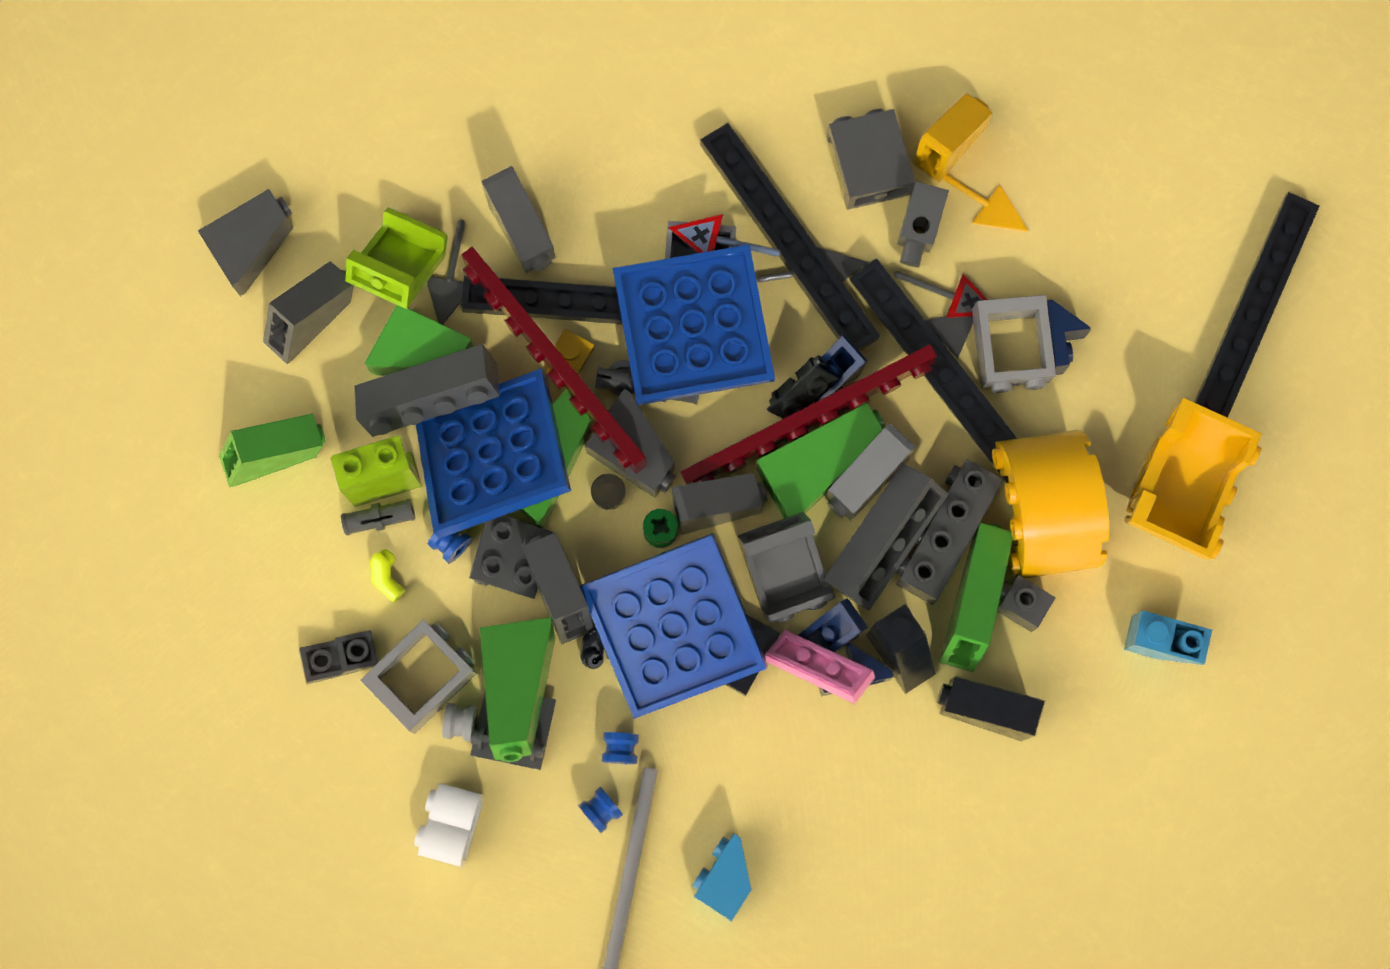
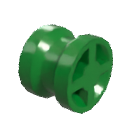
M655 509L648 513L643 521V534L646 541L656 548L670 546L678 535L676 517L666 509Z

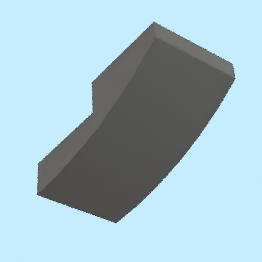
M371 630L336 637L334 641L299 648L306 685L369 669L378 663Z

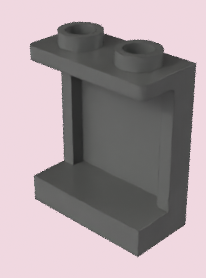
M874 109L867 112L865 116L856 118L844 116L829 124L827 140L828 143H832L845 188L844 202L847 210L910 196L915 179L894 109L886 111Z
M804 512L737 535L762 613L768 622L787 621L794 617V613L805 609H820L827 605V601L835 598L833 590L823 580L826 575L813 537L815 530L811 519Z

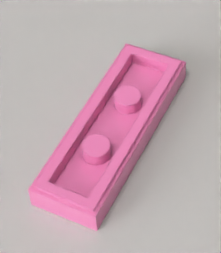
M787 630L783 631L765 654L768 663L854 704L875 678L872 669Z

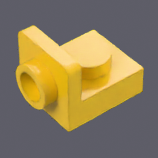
M564 329L554 345L578 375L595 350L594 344L567 329ZM544 363L545 367H547L546 372H549V367Z

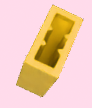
M965 93L921 137L913 164L937 183H940L988 126L993 114L989 110L988 105L983 100L976 97L973 98L968 93Z

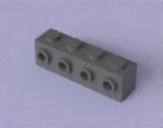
M480 344L355 385L356 420L374 437L500 397L497 363L485 346Z
M968 459L965 460L961 468L954 465L945 481V484L950 486L947 491L949 495L915 543L917 547L912 556L909 557L907 555L895 572L900 575L896 585L934 605L1004 479Z
M902 463L823 580L842 595L870 611L949 493L932 478Z

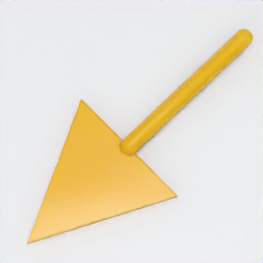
M948 174L944 176L943 180L984 206L972 224L1028 232L1027 227L1000 184L990 199L987 200Z

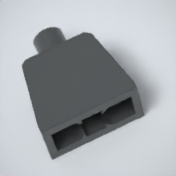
M915 181L897 242L898 245L903 246L900 263L910 267H919L923 252L930 253L935 242L949 190ZM913 228H921L924 233H916Z

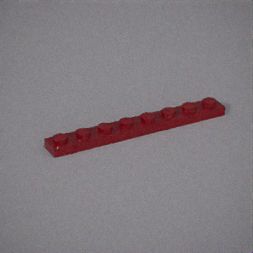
M473 246L461 255L465 263V267L462 270L474 286L480 283L486 290L483 296L494 311L501 309L508 317L504 322L516 337L522 334L529 343L526 349L537 363L543 360L549 367L550 371L547 372V375L559 390L563 387L567 389L572 396L568 400L580 416L586 413L594 422L590 427L600 441L604 443L608 440L616 449L612 454L617 462L624 469L630 466L635 474L647 466L644 454Z
M931 344L680 471L685 484L715 480L714 476L725 470L728 474L734 473L747 465L745 460L755 455L762 458L778 449L776 444L786 439H789L790 442L808 434L807 429L817 423L823 426L839 418V412L849 407L854 410L865 403H869L871 401L869 397L880 391L883 395L895 391L901 386L900 381L910 376L918 379L933 370L931 365L935 363L937 355Z

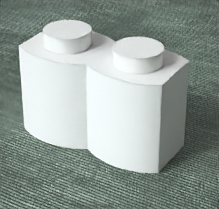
M439 783L437 790L431 789L425 810L430 812L426 826L420 825L414 845L419 847L418 855L464 867L484 796Z

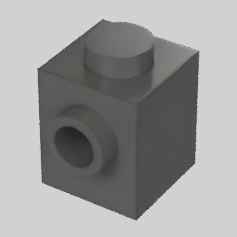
M1018 575L1011 583L1007 580L1003 583L997 612L1028 631L1033 632L1041 624L1056 597Z

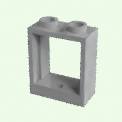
M1046 295L977 301L972 308L981 389L991 388L992 393H1002L1013 390L1012 386L1025 385L1027 390L1047 387L1046 383H1049L1056 376ZM1035 317L1041 369L995 373L989 321Z
M424 619L360 680L413 734H416L477 674L471 668L475 661L461 647L454 651L446 643L451 636L437 622L430 626ZM427 635L460 671L423 707L414 713L381 678Z

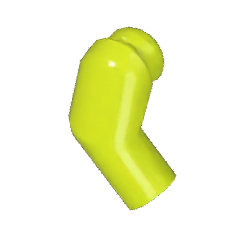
M383 549L379 553H375L370 560L371 582L395 603L403 596L406 590L391 577V567L395 562L394 554L390 550Z

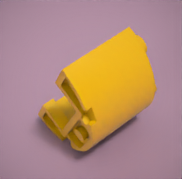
M1182 398L1166 421L1165 426L1167 428L1161 433L1159 439H1156L1145 460L1126 511L1132 513V516L1126 515L1124 520L1125 523L1204 560L1215 559L1224 540L1219 538L1225 518L1221 516L1225 505L1229 506L1236 495L1237 487L1233 485L1238 473L1248 465L1253 466L1256 463L1262 450L1261 447L1257 446L1262 433Z
M1071 430L995 442L996 449L992 450L993 465L995 470H1000V476L1008 475L1009 483H1005V496L1007 503L1012 504L1014 518L1010 519V529L1013 539L1018 540L1017 545H1011L1012 553L1009 554L1008 559L1010 573L1012 575L1015 574L1016 577L1019 575L1026 579L1102 567L1107 558V551L1101 550L1102 542L1109 541L1108 505L1097 456L1088 455L1086 447L1090 446V440L1081 430Z

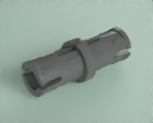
M411 499L383 506L380 503L371 504L369 509L347 514L343 513L341 515V523L346 536L375 528L377 531L385 530L388 525L410 520L414 521L416 519Z

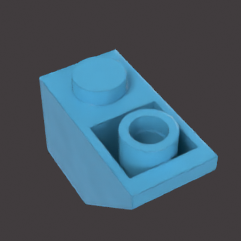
M1142 610L1131 617L1124 650L1158 660L1204 665L1212 629Z
M733 834L730 840L724 836L712 853L718 859L710 871L703 867L692 887L697 889L694 895L695 898L731 922L751 891L741 838L736 834Z

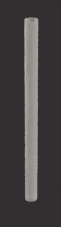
M644 767L603 969H618L658 774L657 769Z

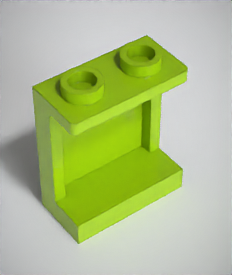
M387 208L383 213L381 228L360 253L353 249L346 258L345 281L408 309L445 258L448 235L404 213Z
M400 436L387 438L331 456L339 490L354 507L422 487L411 452L405 453Z

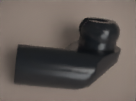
M596 627L582 638L580 658L582 664L590 669H597L604 662V646Z

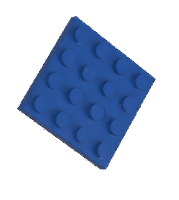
M750 244L613 268L637 405L775 381Z
M542 368L500 383V397L416 424L433 533L438 538L451 535L571 491L547 375Z
M714 533L580 586L590 615L634 719L760 672L768 667Z

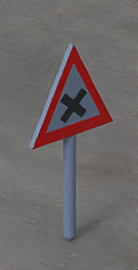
M723 214L667 227L697 253L715 251L716 243L733 247L750 244L751 251L773 256H780L781 251L778 249L718 236Z

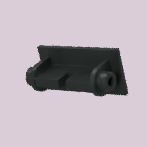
M821 356L810 357L795 373L798 378L797 381L790 377L777 390L771 393L772 398L769 400L771 405L767 408V411L784 419L808 407L839 378L824 369L827 363Z

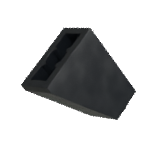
M906 604L876 622L866 634L886 666L893 671L894 678L905 694L935 675L927 636Z
M958 677L952 678L949 684L943 683L937 698V704L942 705L940 715L1018 741H1024L1035 736L1045 703L1044 700Z

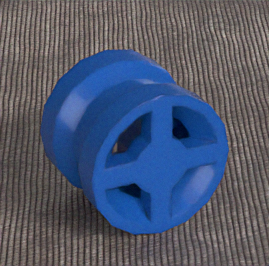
M460 531L442 538H438L433 533L427 544L433 550H439L442 553L443 559L450 564L463 554L472 542V538L467 533H461Z
M604 732L603 740L606 743V751L602 754L601 762L637 764L638 757L634 750L635 745L639 743L638 734Z
M601 787L595 791L594 797L591 800L583 801L578 805L600 833L607 829L609 821L618 819L623 815Z

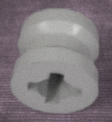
M447 703L443 719V738L452 739L454 736L462 737L464 741L471 742L473 730H476L477 706L469 705L466 708H459L455 703Z

